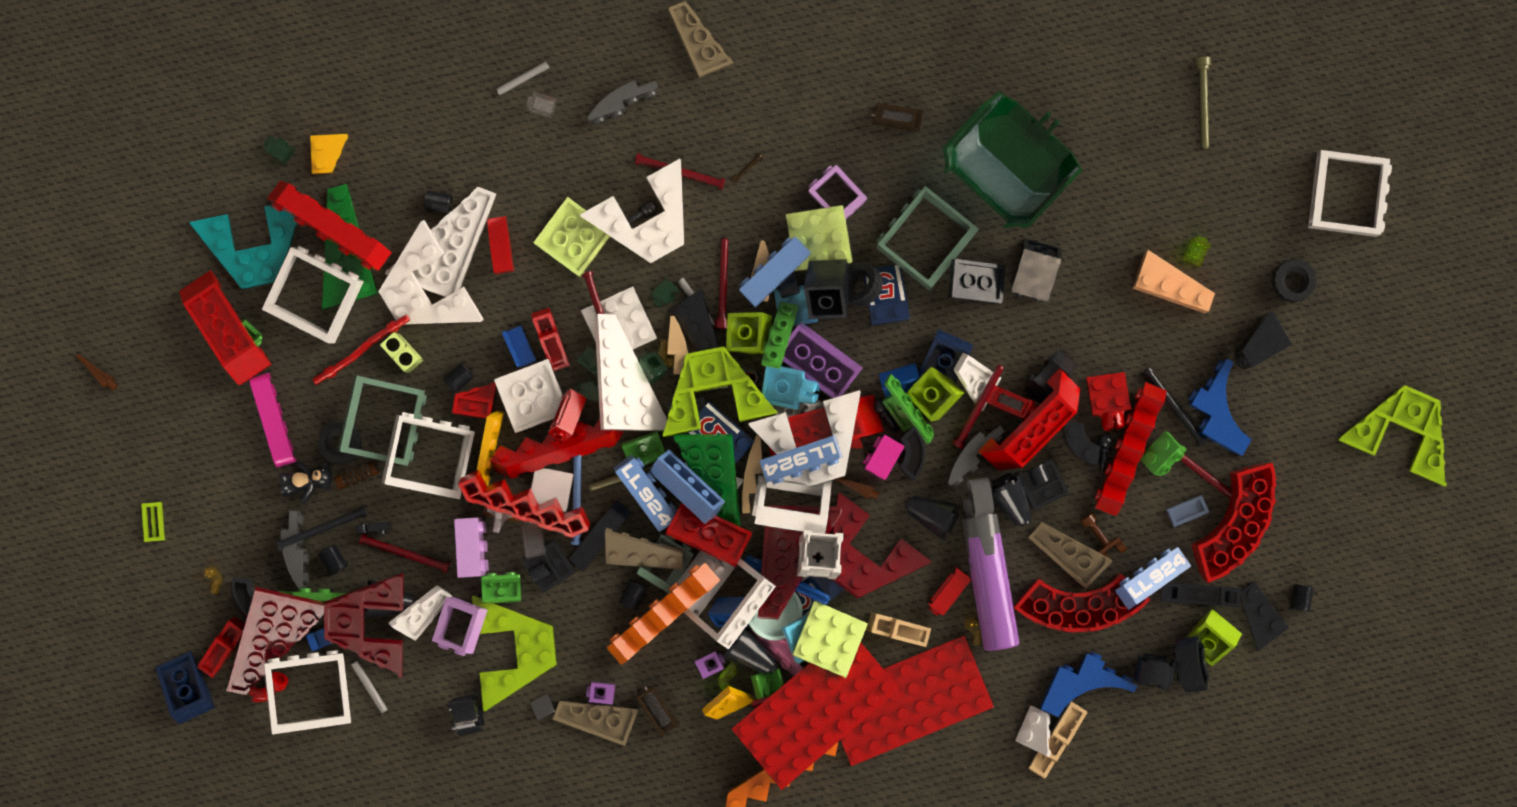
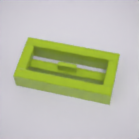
M162 502L141 504L144 542L165 540ZM155 506H157L159 537H157ZM147 507L151 509L152 538H149Z

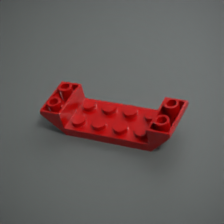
M210 270L181 289L179 293L183 305L217 359L240 386L272 364L263 350L255 344L220 289V282L213 271Z
M1061 369L1047 381L1054 391L1001 445L993 438H990L978 451L997 470L1023 468L1077 413L1080 388Z
M874 395L859 398L852 440L884 432L879 414L874 410ZM825 408L787 417L796 448L833 436ZM769 447L771 456L777 455V454Z

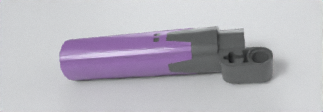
M987 477L968 480L967 490L969 499L962 500L965 519L961 521L983 648L986 651L1018 646L1020 642L998 516L993 514L994 504L990 482Z

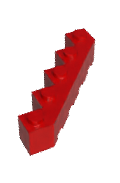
M280 180L267 197L272 202L271 206L275 210L290 213L294 217L293 221L302 227L306 225L313 228L317 232L315 235L323 241L327 239L336 243L341 253L346 256L348 254L356 256L362 261L360 264L368 270L372 268L379 271L392 253L373 237L371 239L362 230L351 223L348 224L339 215L328 208L325 209L310 196L298 192L296 187Z
M1145 382L1142 389L1138 388L1135 394L1136 403L1131 414L1128 413L1125 419V424L1127 425L1121 439L1118 438L1114 449H1116L1113 460L1111 464L1108 463L1105 469V480L1101 489L1098 488L1094 499L1097 500L1096 509L1113 516L1118 515L1124 504L1126 491L1134 479L1136 467L1144 454L1146 442L1155 427L1156 417L1165 402L1166 390Z
M600 419L594 427L578 421L573 435L565 442L555 439L550 434L547 435L542 444L526 437L516 452L499 446L490 462L495 472L513 479L519 477L518 474L524 472H535L544 469V466L549 464H560L569 461L571 457L585 456L596 452V449L606 446L607 448L613 447L625 430H601Z
M479 470L461 477L458 483L467 502L486 506L487 509L506 513L513 518L537 524L539 527L550 531L554 530L563 533L564 536L570 538L589 530L590 521L582 506L564 514L556 497L538 504L531 488L512 495L505 479L487 486Z

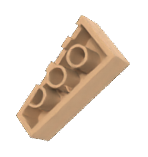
M1149 250L1144 252L1132 287L1141 292L1202 313L1209 312L1215 294Z

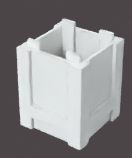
M804 530L799 537L797 576L836 579L841 573L840 549L843 542V533H835L833 535L812 533V531ZM816 553H820V556H823V560H820L819 563H816V559H813Z

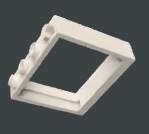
M1325 150L1319 151L1316 157L1308 228L1374 237L1381 235L1385 228L1383 214L1387 210L1385 197L1389 192L1387 180L1392 170V165H1389L1390 159ZM1328 159L1381 165L1373 228L1321 221Z
M298 246V248L291 247L262 310L329 344L335 343L364 281L358 279L359 276L354 272L349 271L346 273L342 271L343 267L336 263L329 264L325 262L326 258L315 254L313 256L309 254V250L301 246ZM297 257L350 283L329 331L275 305Z
M405 412L402 413V416L396 415L381 483L460 499L462 491L458 483L461 477L466 474L475 432L470 431L469 426L459 424L458 428L451 427V422L440 420L439 424L433 423V419L421 416V420L414 419V414ZM402 422L464 435L452 489L390 477Z
M764 473L758 476L752 516H756L755 524L797 531L808 530L812 531V533L825 534L832 480L807 487L799 477L791 479L789 475L783 477V482L773 485L772 481L766 482ZM766 487L821 496L819 515L764 506Z
M741 558L738 565L758 581L719 633L698 616L734 570V566L721 561L725 570L717 576L720 581L705 595L700 597L689 609L683 612L727 649L731 647L776 587Z
M338 650L326 651L327 655L319 656L318 652L307 654V658L299 659V655L288 656L285 661L273 658L267 659L268 663H263L272 734L351 723L343 653H338ZM337 660L343 715L277 724L271 669Z

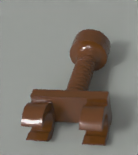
M1093 512L1080 520L1082 525L1089 527L1102 543L1103 547L1097 551L1098 553L1111 559L1106 551L1112 546H1115L1120 553L1127 550L1119 537L1114 538L1110 542L1095 523L1097 518Z

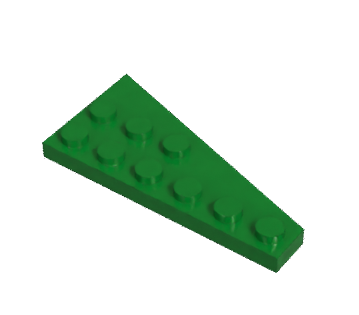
M347 184L328 189L327 208L339 215L348 224L351 223L359 228ZM326 239L325 262L329 264L336 263L343 267L342 271L346 273L349 271L354 272L359 276L358 279L364 281L355 300L378 294L371 269L364 268L360 264L362 261L351 254H348V256L344 255L338 250L339 246L336 243ZM324 271L322 310L341 305L350 286V283Z
M676 434L674 439L678 443L682 451L681 455L686 460L688 467L725 501L716 516L741 527L732 434Z

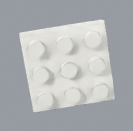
M634 287L600 301L604 314L616 316L632 350L657 339ZM592 305L581 310L596 342V312Z
M549 359L494 379L515 433L554 419L563 395Z

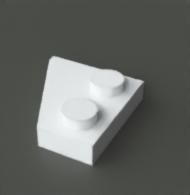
M1030 706L1015 741L1050 757L1051 751L1048 744V739H1050V714Z

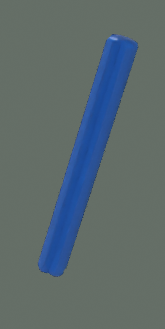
M747 555L744 561L755 570L761 572L762 561L752 555ZM802 581L796 589L801 594L823 605H826L830 599L829 595Z

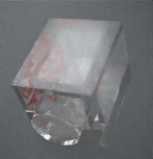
M533 92V95L528 98L526 107H529L528 111L532 114L552 119L557 100L556 98Z

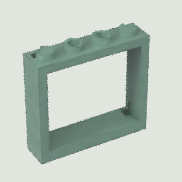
M925 186L922 191L918 189L912 196L914 200L910 205L906 203L901 209L902 215L900 218H894L888 225L891 229L886 234L883 232L876 240L878 242L876 248L930 291L951 265V259H955L979 229ZM923 198L927 199L967 231L928 280L885 246Z
M354 375L337 451L386 461L387 455L349 447L363 383L416 395L412 414H414V419L421 420L422 416L420 414L421 406H425L427 395H424V390ZM410 424L403 458L395 457L393 463L408 466L409 462H412L414 457L412 446L413 443L416 444L418 439L417 425Z

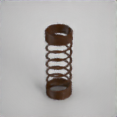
M374 461L368 462V468L372 476L364 464V468L368 473L367 478L359 466V470L365 479H368V475L373 477L379 474V471L375 469L374 464L376 465ZM354 468V471H355V473H356V475H357V477H358V478H357V481L354 479V477L352 476L351 471L349 470V473H350L352 479H353L356 483H358L359 480H361V478L358 476L356 469ZM344 472V475H345L347 481H348L351 485H353V484H354V481H352V483H351V482L349 481V479H348L346 473ZM340 474L334 477L339 490L348 487Z

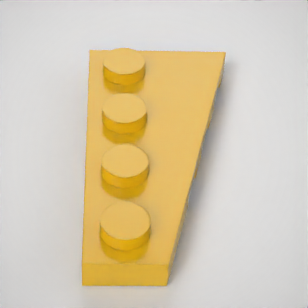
M498 410L487 416L477 470H479L487 486L490 482L489 472L492 468L490 459L494 455L505 413Z

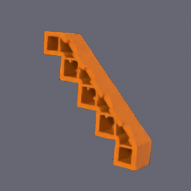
M706 563L700 567L698 565L694 566L688 572L690 575L680 584L678 582L673 584L668 589L670 591L669 594L660 601L656 599L648 606L650 608L648 612L641 618L636 616L629 622L631 626L621 635L619 633L615 634L609 640L611 644L606 648L621 665L720 581Z
M838 742L825 754L836 756ZM814 763L806 770L813 771ZM761 769L728 791L725 807H745L747 798L766 801L770 782H775L764 769Z

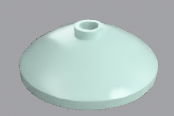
M794 592L778 620L759 619L757 611L748 623L751 629L758 636L767 640L785 639L782 627L802 617V604L798 595Z

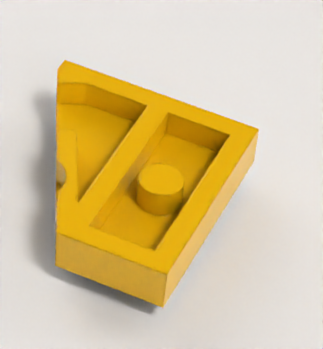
M348 134L310 136L312 174L332 173L341 155L343 146L348 139Z
M728 686L708 703L702 711L705 716L717 720L751 704L754 701V697L752 694Z

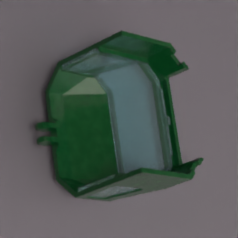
M997 92L980 105L943 147V156L945 157L944 172L946 174L951 170L1007 222L1002 228H1029L1083 169L1074 154L1051 133L1060 123L1058 119L1046 129L1042 124L1050 118L1051 113L1049 111L1038 121L1017 101Z

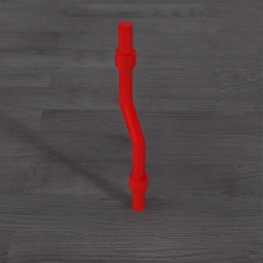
M406 314L398 320L386 324L384 329L368 338L349 356L335 365L325 368L324 372L313 378V382L318 385L327 378L331 379L337 375L338 371L354 362L373 344L390 333L393 334L399 331L401 326L410 321L409 316Z

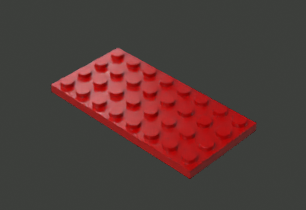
M963 635L883 668L900 689L844 736L841 742L849 762L853 766L993 708V703L965 636Z
M860 642L846 678L809 663L731 730L776 785L783 790L900 688Z

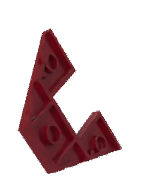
M840 492L836 496V507H841L842 513L832 528V534L843 533V542L840 549L841 573L836 579L832 580L857 599L932 562L903 539H900L880 567L850 545L870 515Z
M404 573L325 601L324 639L338 644L339 647L345 650L348 648L358 653L359 657L376 663L382 669L385 667L397 673L398 677L401 678L403 674V640L364 638L365 608L403 610Z

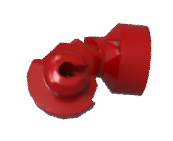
M280 672L272 673L274 695L275 692L283 691L288 684V678ZM253 686L250 689L249 695L253 697L252 702L268 701L266 687L258 689L256 686Z

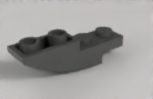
M634 80L617 88L601 100L588 116L590 124L598 125L605 122V118L610 116L613 119L622 116V112L626 111L625 103L632 105L637 103L641 97L645 96L648 99L656 96V92L659 91L656 81L638 87Z
M1001 426L995 428L986 437L981 432H978L965 445L951 468L947 480L948 486L954 485L956 487L964 480L962 476L967 472L972 474L979 468L977 464L980 461L976 455L981 456L978 451L990 438H993L996 442L1003 438L1001 434L1005 431Z
M289 510V528L281 530V540L300 533V526H303L304 517L300 514V511ZM303 540L284 547L282 550L287 569L298 588H306V584H309V572H306V565L310 563V554L307 553V549H299V545L303 544Z

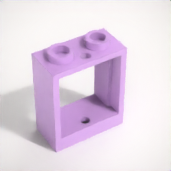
M837 165L833 168L829 166L822 173L824 176L819 181L815 179L808 186L810 188L808 193L821 208L830 207L816 191L836 173L857 196L844 209L845 219H847L868 198Z
M446 597L432 641L438 643L440 648L449 650V648L454 649V653L458 655L473 654L487 609L455 597ZM454 608L472 614L463 645L444 639Z

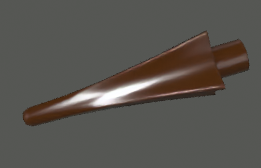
M80 354L76 355L102 387H109L112 391L118 387L114 382L115 378L94 366Z
M842 477L834 479L867 499L871 497L877 500L880 494L873 490V486L850 481Z

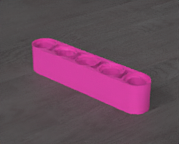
M265 373L251 378L250 385L273 461L278 468L296 462V457L294 458L292 453L294 450L291 440H288L287 437L288 430L285 421L281 417L282 410L275 397L277 394L274 384L272 385L270 381L272 377L270 373Z

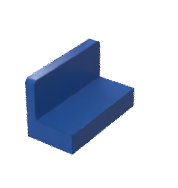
M522 326L502 332L518 368L537 361Z
M915 363L879 374L885 397L891 395L884 384L889 375L892 374L895 379L899 380L901 388L905 393L920 379Z
M718 597L708 613L715 626L723 627L745 597Z

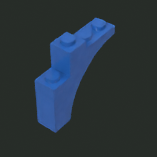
M1224 359L1215 366L1214 371L1216 373L1214 377H1210L1204 386L1207 389L1198 388L1197 391H1192L1188 398L1190 400L1189 406L1208 416L1199 425L1201 429L1199 433L1235 455L1243 456L1252 439L1240 430L1230 414L1226 398V384L1234 362Z
M1091 651L1090 655L1084 654L1076 674L1073 673L1074 668L1065 664L1063 668L1057 667L1039 708L1059 717L1063 709L1073 699L1089 690L1102 687H1116L1135 692L1137 685L1133 684L1134 679L1125 675L1120 678L1115 675L1116 671L1105 667L1103 670L1105 662L1100 660L1102 656Z

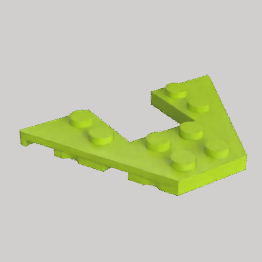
M725 347L688 353L685 356L663 437L701 430L694 392L732 385L739 422L777 415V411L759 391L749 376L745 374Z
M1403 385L1338 438V441L1375 456L1389 421L1423 436L1408 471L1443 487L1447 485L1445 483V460L1443 458L1444 442L1441 432V402L1413 388Z
M472 596L474 605L487 609L480 634L514 630L518 669L480 673L483 711H487L557 665L553 626L495 603L482 604L481 598Z

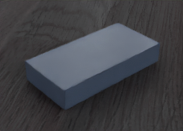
M1199 495L1166 509L1172 526L1176 527L1209 513L1203 496Z

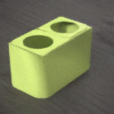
M396 332L380 344L406 373H410L423 361L411 345ZM390 338H396L400 343L399 349L394 352L389 351L386 347V343ZM404 352L410 353L413 358L412 363L408 366H404L399 362V356Z

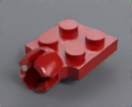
M1125 372L1087 377L1086 382L1092 416H1099L1101 418L1102 427L1106 431H1112L1111 428L1114 427L1115 430L1123 428L1125 426L1124 412L1131 410Z

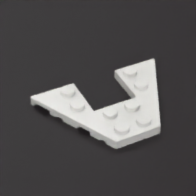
M680 159L646 177L664 212L632 229L614 196L583 212L580 214V217L649 263L684 245Z
M425 220L421 221L378 292L395 320L406 314L409 316L410 321L406 324L483 321V317L465 287L460 288L432 305L414 276L413 271L444 254Z
M860 390L823 401L832 435L836 436L843 457L838 459L839 463L828 466L827 463L820 465L821 469L809 472V469L801 471L802 475L798 477L807 487L845 476L861 393ZM786 412L748 423L776 454L796 448Z

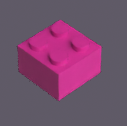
M883 435L882 438L877 437L872 446L875 448L872 454L869 453L862 464L866 465L864 467L866 471L882 480H886L905 446Z

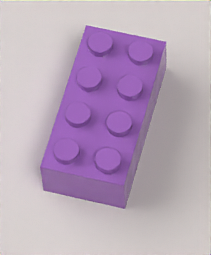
M802 322L790 335L783 361L793 369L805 371V378L818 382L819 388L832 398L842 396L863 368Z

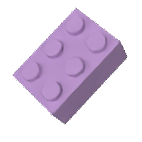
M482 518L454 519L457 577L485 575L486 571H489L488 560H485L484 552L488 551L487 540H484L483 533L487 531L486 521H483Z

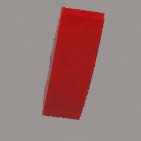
M506 216L487 219L494 274L515 272Z
M550 308L532 313V320L539 340L553 371L570 366Z
M235 616L228 620L197 668L211 678H214L239 644L245 623Z

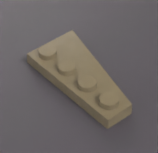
M686 1L667 9L698 79L734 63L725 54L720 44L714 40L709 30L703 26Z
M1043 522L1028 536L1030 540L1085 589L1112 563V560Z
M606 528V564L668 569L683 568V549L660 542L658 544L651 543L649 539L642 537L637 539L630 537V534L624 532L619 534L612 532L613 529Z
M559 701L553 720L625 746L639 709Z

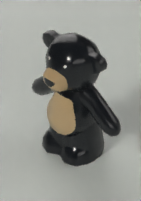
M297 461L295 463L296 467L302 473L279 474L283 496L288 497L305 490L300 500L302 503L308 501L315 487L324 488L326 491H330L332 488L333 476L326 462L322 463L320 468H316L312 472L304 463Z

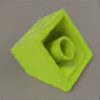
M763 312L728 313L727 351L764 354V344L769 339L768 333L770 326H772V316Z
M930 367L906 394L911 397L912 402L932 422L939 420L964 392L952 379Z
M1212 609L1201 618L1187 637L1198 636L1205 647V661L1213 666L1236 647L1242 633Z

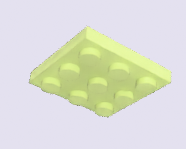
M567 197L533 243L581 277L610 236L580 217V214L586 210Z
M843 205L786 214L790 238L796 237L811 252V255L795 271L808 269L809 261L847 259L848 263L853 262Z
M813 601L792 655L846 678L868 623Z

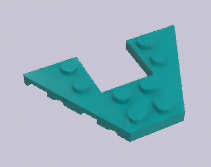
M271 205L265 206L272 244L235 251L229 216L227 214L192 221L190 225L240 288L247 289L275 282L288 254L297 224L293 221L294 217L290 213L285 211L278 212Z

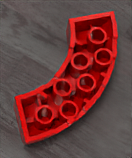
M1273 462L1260 463L1229 472L1232 498L1230 499L1225 516L1210 534L1199 541L1191 543L1198 570L1207 583L1229 574L1231 570L1241 565L1256 550L1265 531L1268 530L1272 519L1273 505L1276 502V475Z
M1119 573L1103 586L1079 593L1057 590L1036 578L1017 600L1013 608L1023 616L1048 628L1066 632H1088L1105 629L1121 623L1141 610L1150 599L1147 597L1128 610L1115 592L1116 589L1121 587L1119 583L1126 578Z

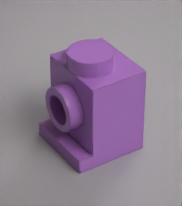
M715 650L695 660L703 679L724 669L723 664L726 661L722 657V653L717 654ZM709 660L715 661V665L713 667H710L708 665Z
M592 681L591 686H587L586 697H590L589 702L613 704L615 684ZM600 688L605 692L602 696L597 693Z

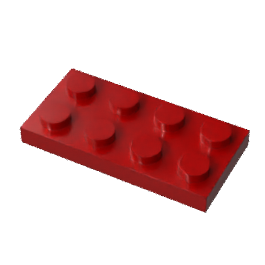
M681 503L666 531V535L736 567L752 536V532L718 516L713 517L705 524L689 508Z

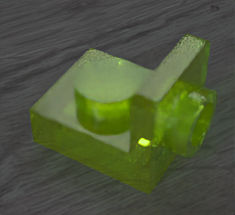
M1201 236L1191 238L1182 260L1201 267L1207 250L1211 247V243H1208V239Z
M731 661L717 677L719 681L717 685L723 690L728 686L733 687L726 680L728 678L731 680L738 672L736 670L737 664Z

